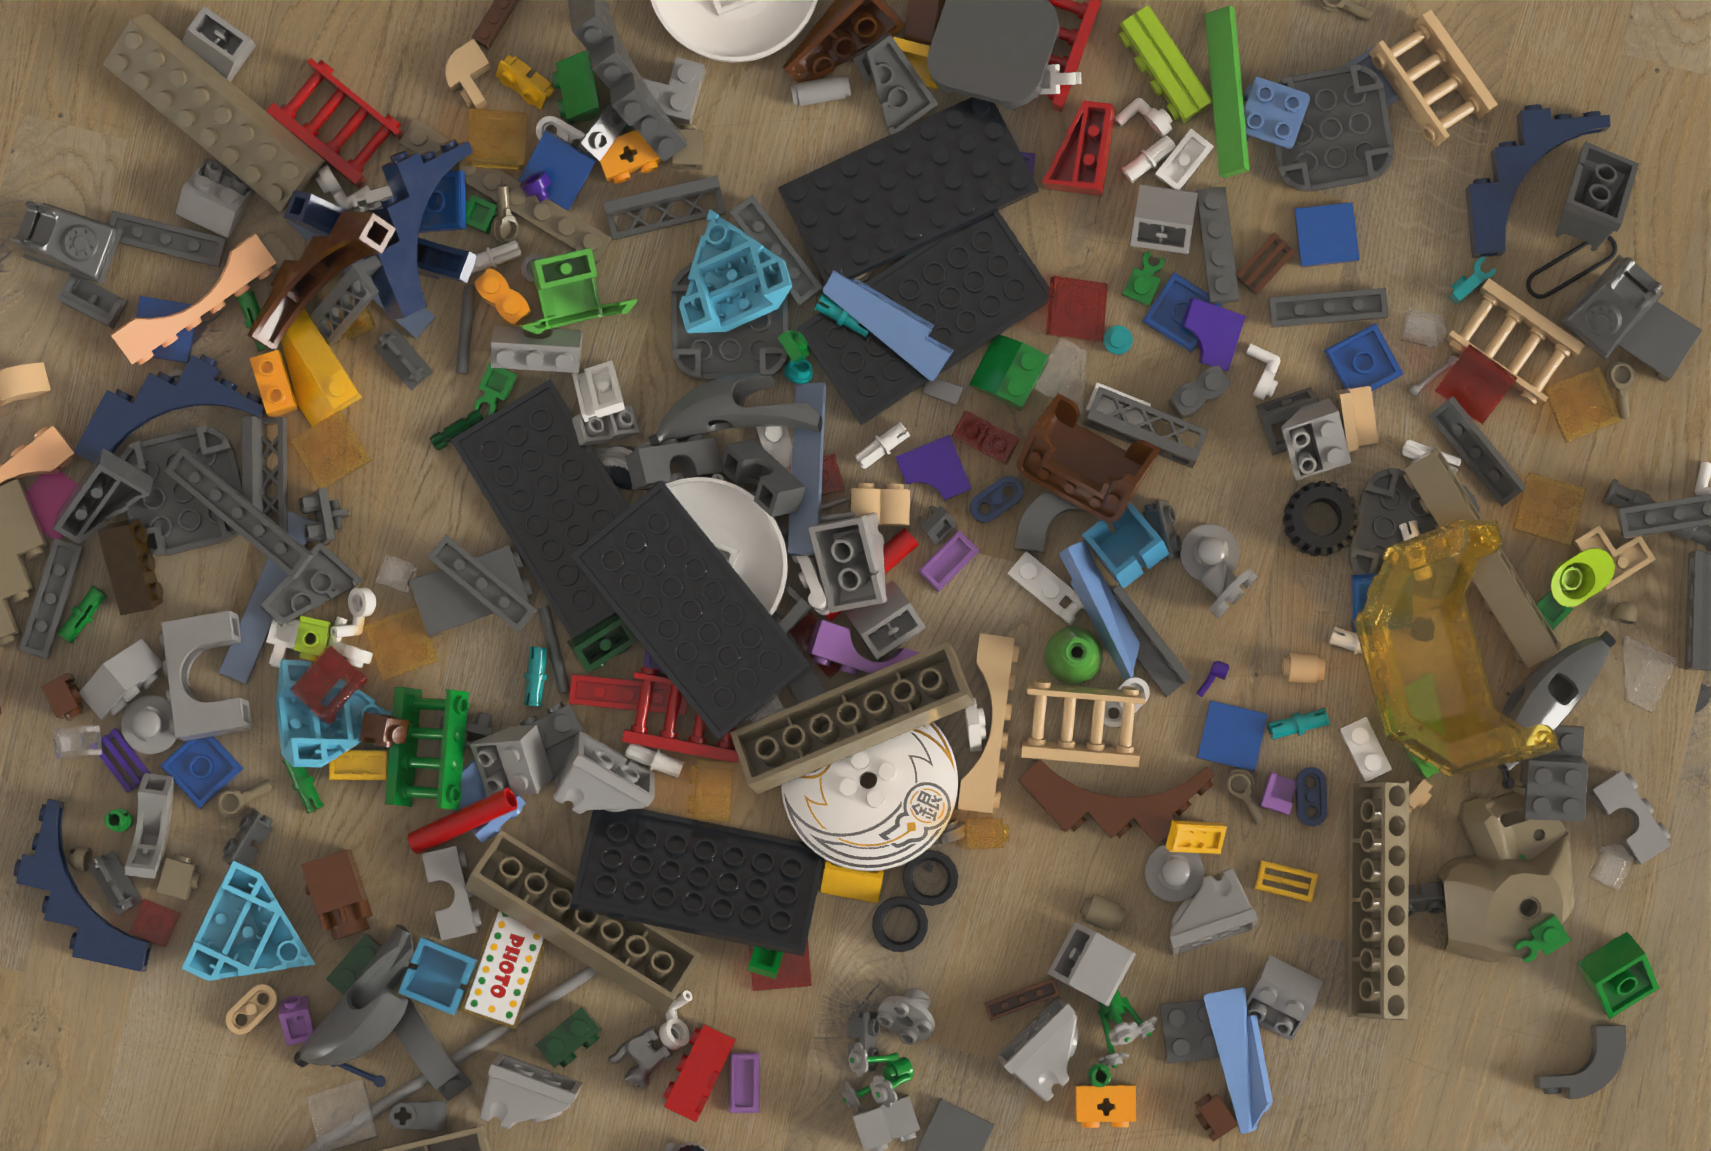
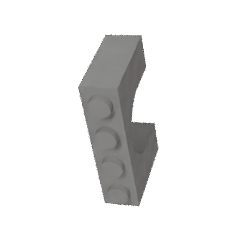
M223 611L162 622V631L159 633L161 646L165 648L166 659L163 660V671L165 676L168 677L169 682L166 697L168 704L172 707L173 717L170 718V729L175 738L189 741L252 730L248 700L238 697L208 703L201 702L195 697L189 684L190 668L194 660L201 653L212 648L242 643L238 614L231 611Z

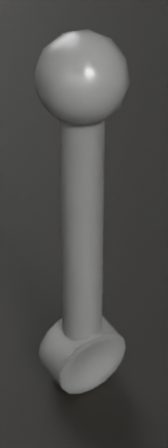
M1457 355L1449 356L1447 362L1417 385H1411L1409 393L1417 396L1420 393V389L1449 367L1457 366L1460 362Z

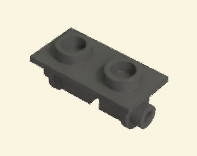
M611 100L608 104H605L604 110L583 139L579 140L580 145L578 149L586 155L590 153L598 161L603 158L627 124L612 107Z
M396 328L390 333L385 332L379 337L380 341L373 346L411 391L433 373L431 368Z
M1156 501V503L1144 505V518L1154 530H1158L1159 536L1164 541L1169 555L1159 562L1180 558L1182 542L1179 535L1175 533L1173 522H1175L1176 517L1173 507L1169 505L1168 501Z
M255 808L250 813H246L239 823L240 830L236 837L229 839L223 849V859L229 865L235 860L249 867L259 851L250 843L252 840L263 844L273 828L271 824L274 820L266 815H263L260 819L262 814Z
M114 850L105 856H99L93 860V863L88 865L117 916L143 902L129 875H125V869Z
M1441 882L1420 884L1421 894H1416L1414 884L1409 885L1408 916L1415 914V912L1424 911L1436 914L1446 909L1444 884Z
M852 1011V1017H849V1038H859V1042L862 1043L863 1049L867 1050L868 1056H879V1050L876 1048L877 1035L880 1031V1024L876 1020L877 1012ZM848 1044V1058L855 1044ZM878 1062L868 1063L867 1072L876 1071Z

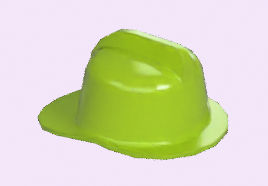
M1589 548L1579 552L1570 559L1559 562L1554 568L1550 585L1553 598L1559 604L1566 607H1574L1583 603L1611 582L1615 571L1613 558L1605 550Z

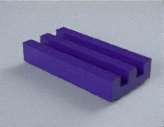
M114 728L108 735L101 738L98 743L92 745L93 749L127 793L141 784L144 773L151 774L117 728ZM116 738L142 772L140 777L137 776L111 742L112 739ZM106 745L133 780L132 783L129 784L103 750V746Z

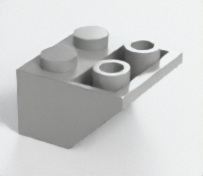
M203 6L187 28L182 40L185 45L230 82L256 47L251 38L205 6Z
M206 158L182 187L175 214L229 238L240 224L255 191L226 166Z
M1140 184L1130 246L1188 254L1198 193Z
M1330 398L1301 407L1281 427L1296 481L1352 463L1339 411Z
M894 581L885 585L888 600L885 603L849 609L844 612L876 661H879L926 629V626Z
M537 724L512 726L470 744L487 796L504 788L511 789L514 795L537 794L553 778Z
M1075 922L1047 974L1096 1001L1109 1006L1136 954L1105 936Z
M1269 955L1247 995V1016L1257 1015L1259 1025L1292 1041L1315 1005L1323 981Z

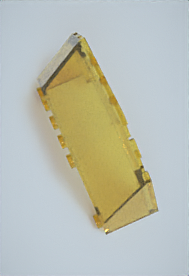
M1458 520L1387 547L1382 557L1384 562L1379 574L1374 575L1366 593L1368 599L1362 612H1358L1354 621L1384 736L1392 741H1397L1406 747L1407 751L1422 761H1428L1447 777L1532 759L1560 750L1556 734L1550 726L1539 724L1525 728L1494 707L1465 593L1480 559L1494 554L1501 547L1502 535L1498 521Z

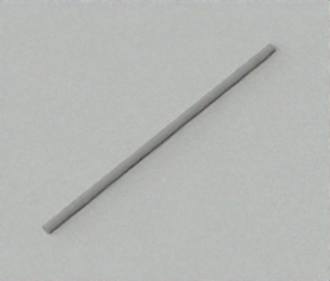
M588 966L518 1011L514 1025L501 1022L450 1056L457 1064L461 1063L598 975L599 972ZM423 1073L302 1151H324L430 1082Z

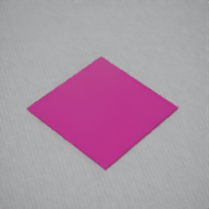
M61 471L58 474H41L27 491L43 532L53 540L54 538L61 540L64 535L53 529L56 515L77 486V483Z

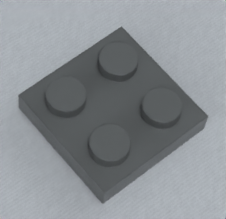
M1204 999L1160 1004L1167 1064L1219 1058Z

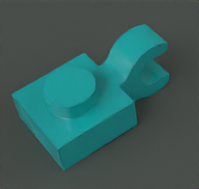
M1485 257L1479 258L1474 263L1473 275L1467 279L1463 275L1451 286L1454 291L1448 297L1455 305L1483 281L1495 274V268L1491 269L1488 273L1481 271L1480 265L1486 260Z

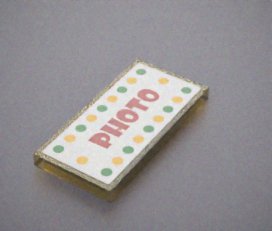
M496 908L460 1012L517 1030L548 940Z

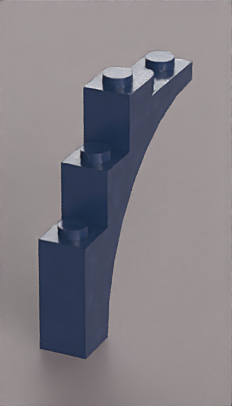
M1539 104L1525 106L1524 110L1519 112L1517 115L1519 145L1516 146L1515 141L1502 142L1498 144L1499 147H1495L1491 152L1494 182H1491L1490 178L1475 179L1473 184H1469L1465 189L1472 258L1501 256L1505 252V233L1510 205L1519 184L1530 168L1544 155L1563 143L1584 135L1605 132L1611 126L1610 115H1601L1600 111L1583 113V117L1572 118V114H1558L1551 120L1550 108L1542 109V105Z
M456 139L447 141L440 145L441 150L436 153L433 150L423 154H407L406 150L390 156L391 162L381 166L393 195L380 201L381 206L373 209L372 213L395 227L396 230L383 253L376 255L382 265L371 278L379 291L378 295L388 320L405 318L427 307L420 286L417 266V243L422 215L432 192L442 177L457 162L473 153L469 141L457 143ZM370 255V256L365 257V258H363V259H364V260H365V259H368V258H370V257H372V256H374V255Z
M294 191L284 218L320 236L328 237L342 211H350L313 194ZM418 237L417 266L419 275L435 279L441 277L464 283L468 282L473 272L477 255Z
M204 354L201 355L200 359L192 355L176 386L173 385L174 378L159 371L157 376L149 372L133 403L130 402L133 396L117 388L115 393L107 390L74 453L91 462H94L103 448L114 454L117 448L134 431L152 419L178 409L193 406H223L243 410L260 418L265 416L266 411L264 406L261 405L263 403L262 398L249 391L246 396L236 392L238 386L222 378L220 383L217 382L222 372L215 367L218 363L217 361Z
M47 799V804H42L39 813V821L42 822L40 833L35 834L32 843V850H35V855L23 854L22 859L17 860L14 868V876L17 877L16 883L50 891V895L45 896L42 904V913H45L44 920L78 927L77 933L73 932L70 940L69 949L73 950L72 957L140 972L146 971L153 942L131 936L113 926L97 913L81 894L69 871L63 849L62 819L65 802Z

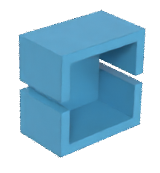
M1131 502L1120 519L1116 522H1111L1116 530L1115 533L1112 534L1106 522L1100 520L1082 534L1090 551L1123 589L1144 574L1141 568L1146 566L1149 570L1169 555L1162 538Z
M421 937L411 959V963L419 965L417 969L412 967L407 969L398 993L455 1015L466 992V989L461 988L462 984H469L479 959L428 938Z

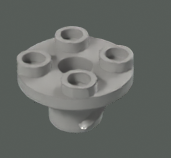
M1200 525L1192 529L1182 541V550L1180 551L1181 563L1185 571L1193 579L1202 582V576L1211 565L1220 562L1223 564L1227 563V568L1231 572H1233L1239 558L1238 544L1234 536L1227 529L1219 525Z
M1220 562L1211 565L1202 576L1203 588L1209 589L1218 597L1209 608V611L1217 619L1220 618L1230 607L1227 603L1230 602L1234 605L1245 594V591L1242 589L1243 586L1248 589L1259 576L1248 568L1237 578L1227 568V563L1223 564Z
M155 695L142 696L130 703L124 711L121 721L122 734L126 742L136 751L145 754H159L169 749L176 742L177 738H175L170 729V718L173 717L172 707L168 704L167 699Z
M1162 845L1151 853L1146 862V883L1152 893L1165 901H1184L1188 897H1192L1201 887L1202 878L1204 877L1203 863L1197 853L1170 852L1165 848L1166 845Z
M909 988L904 992L903 996L886 997L878 1008L877 1022L899 1036V1039L907 1045H913L916 1041L928 1039L935 1029L934 1018L927 1010L931 1001L922 990Z

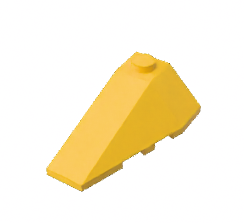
M304 308L285 333L281 343L297 405L314 429L362 398V395Z

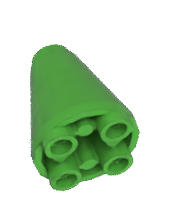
M1078 626L1066 627L1056 632L1048 641L1045 650V663L1051 675L1059 682L1069 685L1083 684L1091 680L1100 670L1103 661V650L1098 638L1089 630ZM1077 646L1083 650V654L1079 658H1075L1071 654L1072 649Z

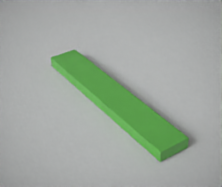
M1230 5L1205 13L1219 176L1223 178L1250 171L1235 8Z

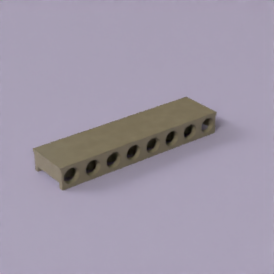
M1409 781L1350 783L1348 1017L1408 1020Z

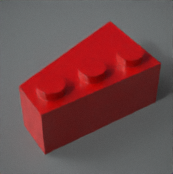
M1083 100L1067 131L1065 140L1054 156V161L1041 182L1045 189L1103 196L1116 113L1113 104Z
M704 1024L702 1029L696 1027L689 1041L693 1045L689 1056L682 1055L676 1068L680 1074L676 1082L670 1081L663 1095L667 1099L664 1107L697 1122L736 1038L707 1024Z

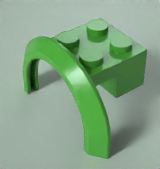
M591 248L530 261L542 318L520 324V328L533 334H540L542 331L576 322L616 314H626L637 303V299L600 304L594 278L598 277Z

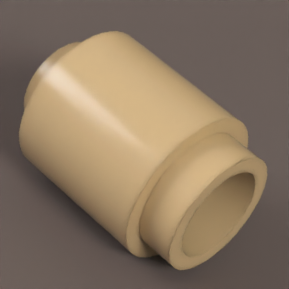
M1289 653L1288 658L1282 659L1281 674L1286 676L1287 682L1316 684L1317 681L1324 680L1325 658L1318 657L1317 654Z

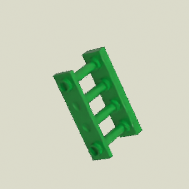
M395 687L392 716L409 720L405 744L393 743L392 748H389L385 805L412 807L413 798L437 799L436 808L459 810L462 795L461 782L467 711L469 709V692L446 689V699L422 698L421 689ZM420 710L444 711L443 728L419 727ZM418 739L442 740L441 758L417 757ZM415 768L439 770L438 787L414 786Z

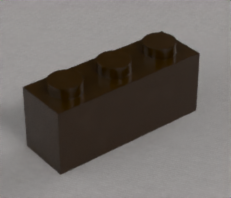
M140 518L107 524L99 529L97 534L120 615L151 610L163 602V588L156 578L154 571L156 566L155 559L149 553L147 531L142 526Z

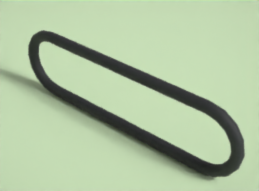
M1612 236L1607 238L1613 245V251L1607 258L1545 294L1535 293L1531 288L1532 278L1589 245V243L1583 242L1531 273L1526 281L1528 292L1533 297L1540 299L1556 293L1614 258L1617 253L1616 241Z

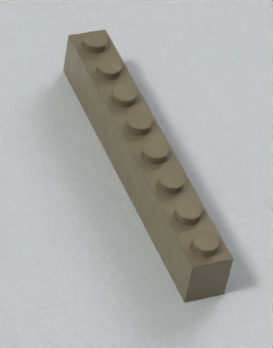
M1438 446L1408 463L1404 468L1406 483L1412 490L1416 488L1421 496V499H1419L1421 507L1426 514L1431 513L1436 520L1435 528L1442 539L1447 538L1452 546L1450 552L1458 564L1462 563L1468 572L1466 573V578L1473 589H1479L1483 596L1481 601L1484 608L1489 614L1494 613L1499 621L1497 623L1498 630L1505 639L1509 637L1514 645L1512 651L1518 662H1524L1529 669L1559 652L1561 643Z

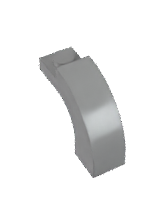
M148 773L143 775L138 790L136 830L125 864V875L155 879L158 868L162 867L173 807V777Z

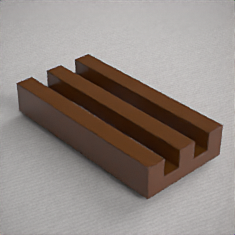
M1274 232L1237 272V279L1257 295L1296 251L1290 248ZM1273 242L1278 246L1247 279L1244 274ZM1283 250L1286 254L1257 286L1252 284L1280 251Z

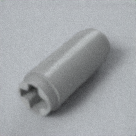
M836 76L791 85L794 106L846 99V97L851 96L848 76Z

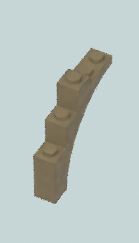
M19 479L0 486V647L14 642V636L21 634L8 601L12 600L13 603L23 601L29 598V592L35 590L22 557L26 556L27 560L43 554L42 549L49 547L25 485Z

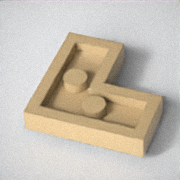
M1600 525L1573 541L1579 552L1589 548H1599L1607 551L1613 558L1615 564L1614 576L1611 582L1604 588V591L1656 560L1642 536L1633 538L1615 550Z

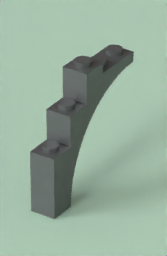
M568 0L572 32L590 52L592 69L610 89L612 107L629 126H634L663 162L687 146L686 139L660 107L630 59L614 25L609 4L605 0Z

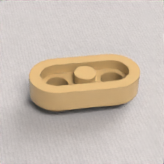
M268 984L254 986L228 1011L226 1015L228 1029L238 1035L251 1032L277 1006V991ZM262 993L267 994L269 997L268 1003L265 1005L259 1002V996ZM240 1014H244L247 1017L245 1025H240L237 1021V1017Z

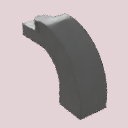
M1050 491L1045 492L1034 500L1023 514L1016 531L1014 550L1043 554L1047 528L1055 517L1068 511H1087Z
M408 998L405 1013L393 1030L428 1081L449 1101L472 1083L443 1047L430 1027L425 1015Z
M1626 1025L1591 1026L1592 1049L1589 1059L1584 1066L1569 1074L1535 1075V1088L1543 1089L1544 1094L1562 1093L1561 1088H1565V1098L1567 1099L1583 1098L1601 1090L1613 1079L1623 1062L1626 1051Z

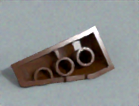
M835 0L787 60L783 68L798 83L817 80L833 72L836 66L848 60L853 62L851 56L872 45L885 34L889 33L894 37L906 25L885 0Z

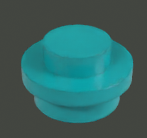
M1116 325L1106 331L1103 342L1105 348L1110 353L1121 355L1131 348L1133 337L1126 327Z
M805 359L797 362L790 360L785 365L784 375L794 384L808 383L813 376L812 365Z

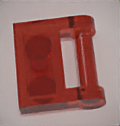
M330 645L323 650L289 690L322 721L331 725L337 718L336 713L358 688L364 687L368 679ZM345 675L350 681L330 704L325 707L320 701L340 678Z

